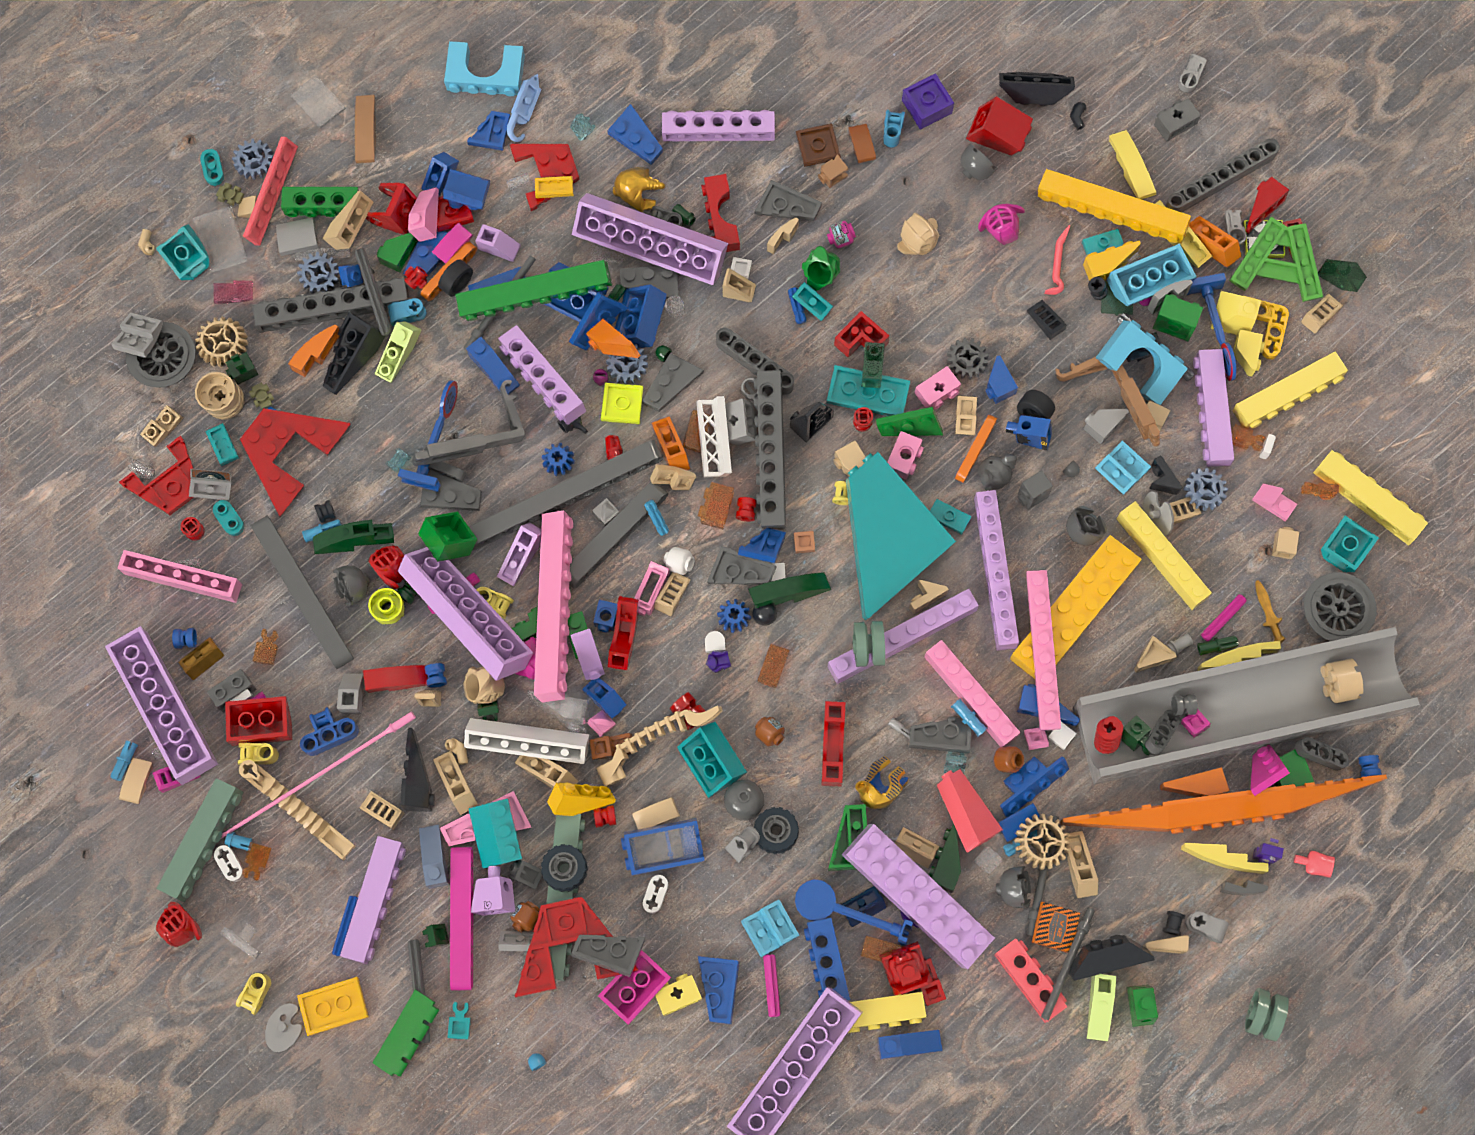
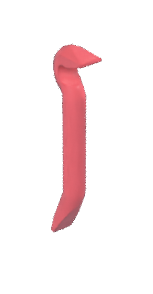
M1070 225L1060 235L1055 244L1052 280L1058 287L1045 290L1044 294L1057 295L1064 289V283L1060 278L1063 244Z

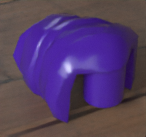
M728 650L710 652L706 665L715 673L732 667Z

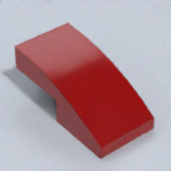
M931 958L925 959L933 982L919 988L923 992L926 1006L946 999Z

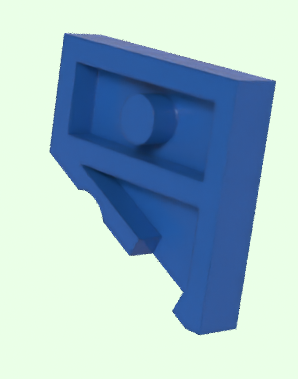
M491 111L486 120L478 126L477 132L468 138V145L503 151L507 136V125L511 117L510 114Z
M766 528L758 536L750 539V544L745 547L740 546L738 555L775 563L784 543L786 532Z

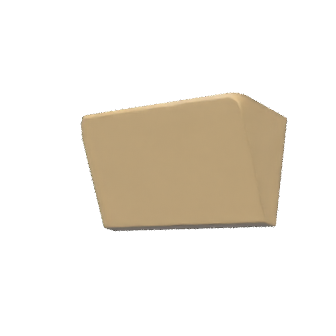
M904 827L895 842L908 857L925 868H929L940 847Z

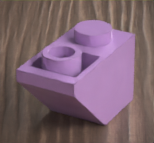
M484 224L476 238L478 250L514 262L520 248V244L504 232Z

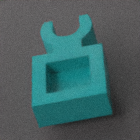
M457 1002L453 1003V1011L456 1014L455 1017H449L447 1038L469 1040L471 1018H465V1014L469 1011V1003H465V1008L462 1011L458 1010Z

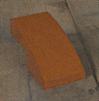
M867 124L848 127L857 162L862 163L875 160L876 154Z
M632 733L612 737L604 736L589 740L592 760L613 758L617 749L615 745L624 743L627 738H632Z

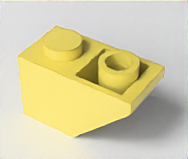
M1240 330L1235 339L1234 356L1246 374L1252 377L1255 371L1260 369L1261 360L1258 358L1259 353L1263 352L1265 342H1262L1263 334Z

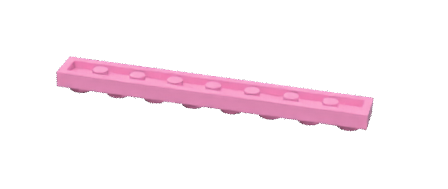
M1047 570L1027 571L1026 580L1040 731L1060 730L1061 720Z

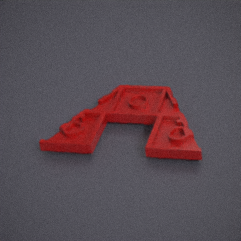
M263 408L242 435L240 441L279 517L287 510L304 485L273 463L295 433L328 456L351 426L350 423Z
M582 897L541 905L515 997L518 998L557 989L550 947L576 942L579 935L613 937ZM594 965L597 980L622 975ZM636 965L634 967L633 972L639 971Z

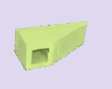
M406 321L396 322L375 375L392 383L415 347L421 329Z
M1099 974L1091 977L1087 1039L1108 1041L1115 999L1116 976Z

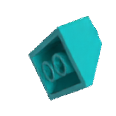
M716 722L701 726L677 747L708 798L730 786L747 773Z
M508 798L469 808L482 868L523 858Z

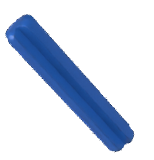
M349 896L332 951V954L341 957L340 954L358 897Z

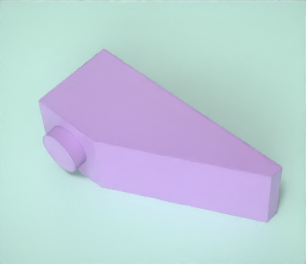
M530 522L520 527L497 575L498 578L515 586L541 544V529Z
M587 629L572 634L571 638L585 679L595 680L604 675L605 673L591 630Z

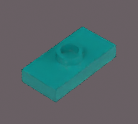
M1118 229L1082 240L1086 255L1093 252H1104L1109 247L1114 246L1117 248L1124 244Z
M223 423L205 431L221 466L239 459Z
M936 499L930 510L940 524L961 535L972 517L939 499Z

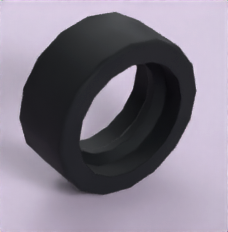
M461 259L454 261L441 275L438 287L450 297L456 296L455 294L460 293L471 280L473 269Z

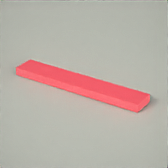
M287 137L280 138L243 234L244 238L256 246L261 245L298 148Z

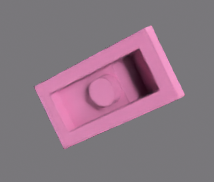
M1262 484L1252 499L1285 522L1297 506L1295 502L1281 494L1284 490L1283 488Z

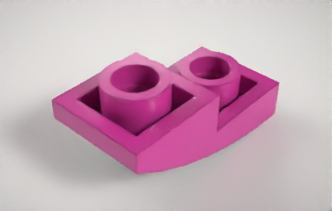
M457 223L439 242L432 253L446 264L466 242H469L473 234L460 223Z

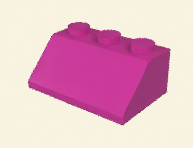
M642 950L636 962L639 971L632 972L631 977L625 975L615 976L598 995L628 1025L671 979Z

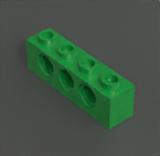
M282 187L281 209L289 217H335L359 189L358 187ZM306 201L303 205H299L300 202ZM320 201H325L323 204L317 205ZM339 201H344L342 204L336 205Z

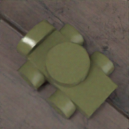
M225 182L224 187L220 186L216 194L217 200L222 203L227 200V203L231 206H234L235 203L240 204L244 197V194L241 193L242 189L234 186L232 190V185Z
M261 382L251 387L252 390L249 393L252 398L256 397V400L253 401L256 408L260 406L263 410V408L266 409L273 406L271 401L274 398L271 393L267 394V391H270L267 383L263 385Z

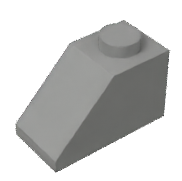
M1102 409L1098 410L1095 414L1091 413L1084 421L1086 425L1083 430L1102 444L1126 419L1129 410Z

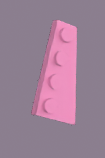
M514 791L492 801L495 802L508 798L516 831L531 828ZM470 814L440 828L448 846L476 840Z

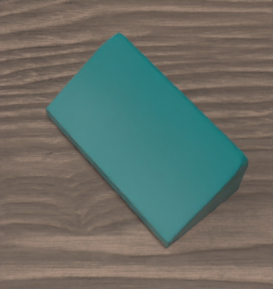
M805 282L792 296L820 321L834 307Z

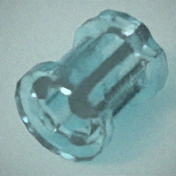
M397 448L395 455L385 464L394 472L399 473L400 469L406 461H410L411 457L403 450Z

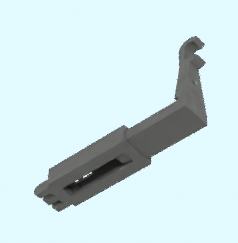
M506 380L500 386V393L504 402L510 431L486 436L481 433L427 444L424 451L415 454L412 464L414 466L428 465L483 453L484 449L522 442L525 432L513 402L517 396H509L505 389L506 386L511 385L512 381Z

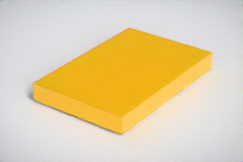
M358 977L297 995L307 1036L369 1017Z

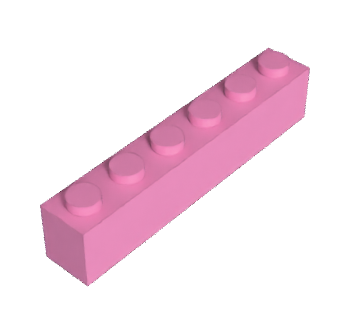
M126 550L123 551L117 568L124 575L234 603L237 602L242 587L237 578Z
M942 640L926 652L924 658L957 697L961 698L971 711H975V716L987 727L986 731L1000 747L1007 746L1018 737L1020 731Z

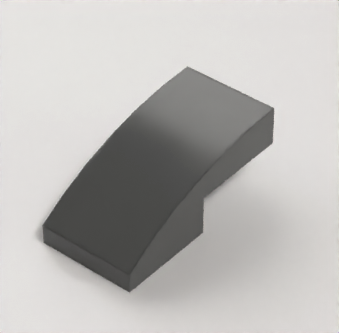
M1250 880L1244 882L1243 887L1225 882L1221 885L1220 892L1230 895L1248 896L1263 893L1268 890V886Z

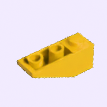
M1140 240L1136 242L1128 241L1117 248L1114 246L1109 247L1104 252L1088 254L1085 257L1083 266L1089 281L1094 277H1101L1104 281L1107 280L1112 271L1121 268L1138 252L1141 245Z
M556 782L547 803L554 815L574 816L613 804L616 799L609 787Z

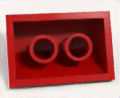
M286 696L225 702L226 742L230 745L237 746L239 743H269L292 740V720Z

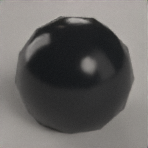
M772 603L756 609L754 606L752 617L759 625L768 626L776 620L777 609Z

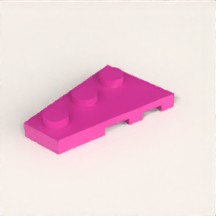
M1270 744L1259 748L1252 757L1250 790L1254 796L1290 773Z

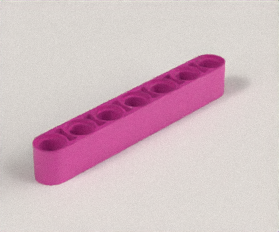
M473 847L451 848V991L473 989V913H471L473 901Z

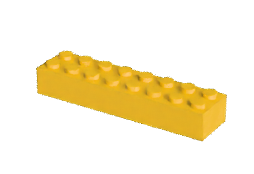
M1109 535L1050 607L1055 665L1061 661L1142 560L1111 535ZM1030 632L1013 652L1010 660L1035 679Z

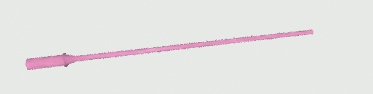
M411 711L394 723H390L389 727L376 737L222 833V838L386 734L395 733L396 730L416 718L414 713Z

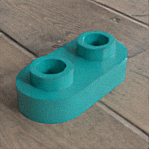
M207 149L200 156L204 178L208 184L217 186L224 180L221 158L216 150Z
M226 500L216 502L213 506V514L223 529L231 536L240 535L245 526L233 506ZM221 507H225L223 512H219ZM232 522H236L234 527H230Z

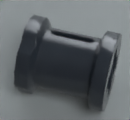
M1094 277L1089 281L1088 288L1095 300H1102L1107 296L1108 289L1103 278Z
M1167 911V923L1162 931L1170 935L1181 936L1180 928L1185 915L1174 911Z

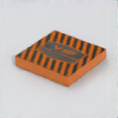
M1040 902L1032 943L1068 953L1077 932L1076 928L1079 923L1080 913L1046 902Z

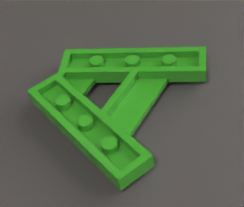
M1270 217L1229 281L1244 291L1247 290L1255 276L1292 282L1299 285L1302 302L1321 299L1323 293L1306 223L1287 227L1273 217ZM1275 245L1290 247L1293 263L1267 257Z

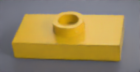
M573 177L535 178L536 198L574 196Z

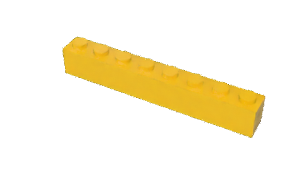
M1046 169L1038 187V197L1044 201H1052L1062 207L1076 209L1080 213H1089L1098 219H1107L1117 225H1126L1135 231L1141 230L1153 237L1165 238L1172 243L1178 242L1182 244L1190 225L1191 215Z

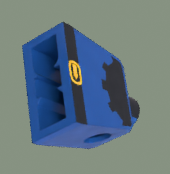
M1021 415L1018 423L1007 422L1006 433L1016 434V440L1020 444L1048 451L1052 436L1051 419Z

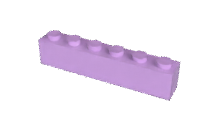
M1222 349L1199 350L1196 357L1193 358V367L1197 369L1195 385L1199 387L1197 404L1201 406L1199 423L1203 425V430H1201V441L1205 444L1203 460H1206L1207 467L1230 466L1234 461L1223 351Z
M380 836L377 837L340 954L341 957L368 964V961L372 960L375 952L373 945L375 940L379 939L381 928H379L380 922L385 919L387 914L385 906L387 900H391L393 895V888L391 887L393 881L397 880L399 875V861H402L405 856L406 849L403 843Z

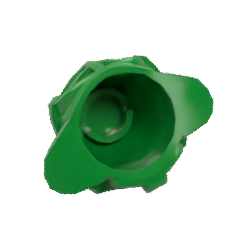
M817 246L815 249H812L806 262H803L801 267L804 276L808 278L807 285L813 290L818 291L822 287L832 284L833 280L840 273V258L836 254L827 251L823 246Z

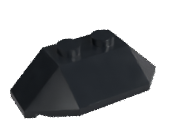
M1033 72L999 73V86L1015 103L1022 105H1054L1075 89V81L1072 76L1066 77L1060 74Z
M1113 935L1110 939L1103 941L1093 940L1090 944L1084 945L1073 961L1069 975L1073 981L1154 961L1155 959L1147 948L1127 936Z

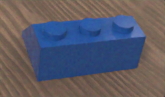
M559 262L551 267L549 272L570 267ZM609 287L604 291L590 290L588 294L581 296L573 294L570 295V298L559 300V298L551 299L552 302L545 305L580 322L597 292L606 295Z
M651 284L626 289L622 303L629 308L625 312L621 311L619 313L615 329L634 345L637 344L638 348L653 347L667 294Z

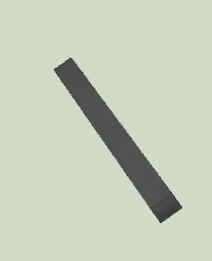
M655 440L645 442L469 526L477 538L473 550L519 530L524 524L534 523L542 519V514L557 512L661 462L664 457Z

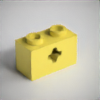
M683 974L675 978L677 982L670 985L667 982L655 995L663 1016L702 1000L692 975ZM676 988L679 991L683 990V993L680 994V999L671 996Z

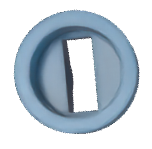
M538 1053L532 1054L528 1060L532 1071L541 1068L547 1063L544 1057Z

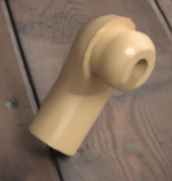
M142 229L138 246L145 255H153L155 246L149 241L152 232Z
M454 738L446 740L445 748L457 754L458 765L468 764L467 750L464 744Z

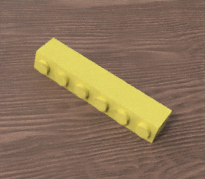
M1335 351L1237 403L1232 411L1244 430L1249 427L1254 429L1262 423V420L1266 418L1270 420L1276 417L1279 411L1283 409L1287 411L1294 407V403L1308 400L1311 394L1316 391L1318 394L1328 388L1329 384L1334 383L1336 385L1345 379L1344 375L1348 370Z
M1331 450L1313 472L1408 546L1428 524L1421 514L1413 512L1405 502L1396 499L1388 489L1380 487L1372 477L1363 474L1359 467L1347 462L1344 456L1338 452Z
M1136 501L1119 513L1117 521L1191 610L1208 599L1212 592Z

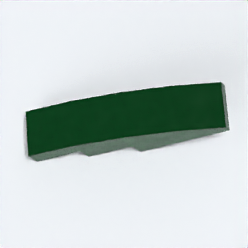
M825 572L787 577L748 588L756 609L773 602L775 606L790 600L796 603L830 591L831 587Z

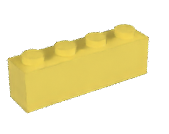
M923 992L850 1002L863 1013L848 1033L860 1032L861 1027H868V1030L881 1029L880 1025L889 1024V1027L902 1026L901 1022L909 1021L910 1024L922 1023V1019L926 1018Z

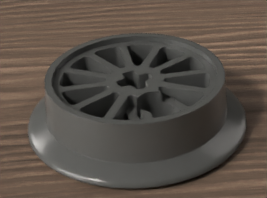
M163 322L160 334L155 342L157 347L151 349V355L148 354L145 358L126 353V364L131 375L138 382L146 386L160 388L174 385L187 376L195 360V345L192 337L184 328L174 323ZM159 339H164L162 346H160ZM172 346H178L177 350L171 351L170 348ZM142 359L151 360L142 364ZM173 362H178L180 365L176 366ZM172 366L176 370L171 372L169 367ZM152 367L149 370V372L144 371L145 369ZM166 368L167 374L163 376L164 369Z
M1334 572L1319 577L1310 585L1304 598V613L1309 625L1317 634L1330 641L1366 634L1372 628L1376 619L1377 607L1373 593L1362 580L1347 573ZM1333 588L1340 589L1338 598H1336ZM1344 590L1351 594L1346 600L1342 599ZM1354 597L1358 603L1349 605L1348 601ZM1321 598H1328L1329 606L1322 604ZM1337 606L1340 607V612L1336 611ZM1360 608V614L1349 611L1350 609ZM1328 615V618L1323 622L1319 618V616ZM1348 616L1359 619L1358 623L1355 624ZM1330 619L1333 620L1331 628L1326 625ZM1337 621L1341 631L1335 629ZM1344 621H1345L1352 629H1346L1345 624H1344Z

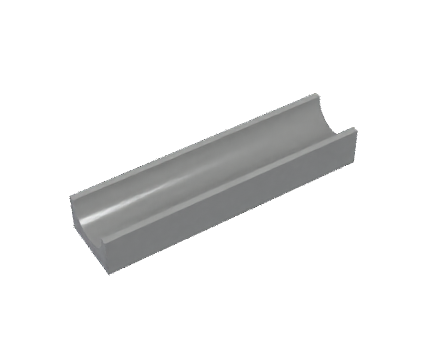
M1396 627L1080 697L1073 706V710L1080 719L1078 728L1093 784L1096 785L1260 748L1269 744H1278L1406 715L1420 704L1417 697L1410 696L1406 691L1398 674L1394 655V642L1398 635ZM1353 659L1358 665L1354 667L1356 672H1361L1363 694H1359L1361 696L1360 699L1334 703L1330 697H1325L1323 685H1325V681L1321 674V666L1327 663ZM1194 694L1197 698L1198 710L1211 723L1208 729L1193 738L1180 721L1165 749L1157 755L1150 753L1148 756L1144 754L1141 746L1133 751L1123 741L1120 742L1119 748L1111 754H1103L1094 746L1097 724L1100 720L1109 716L1117 717L1124 727L1137 715L1152 728V732L1166 710H1172L1171 701L1174 695L1186 697L1187 695ZM1183 713V715H1180V720L1188 716V714ZM1159 729L1162 734L1167 735L1164 730Z

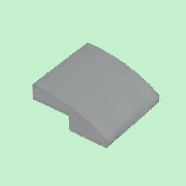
M313 217L276 225L277 241L281 256L318 248Z
M1183 280L1162 288L1153 295L1147 309L1151 314L1155 313L1160 309L1166 294L1176 295L1177 298L1183 300L1187 296L1193 282L1191 280Z
M129 313L120 324L122 331L113 341V349L146 358L160 334L163 325L162 320Z

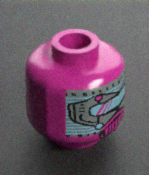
M846 221L831 225L829 227L830 233L827 234L830 245L834 244L838 249L851 245L856 237L852 224H848Z

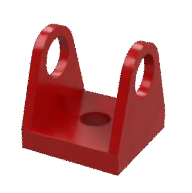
M380 183L379 190L385 195L392 197L386 212H368L366 220L381 228L402 235L408 234L409 213L417 197L406 184Z

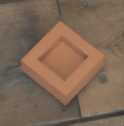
M813 531L794 533L796 554L815 552Z

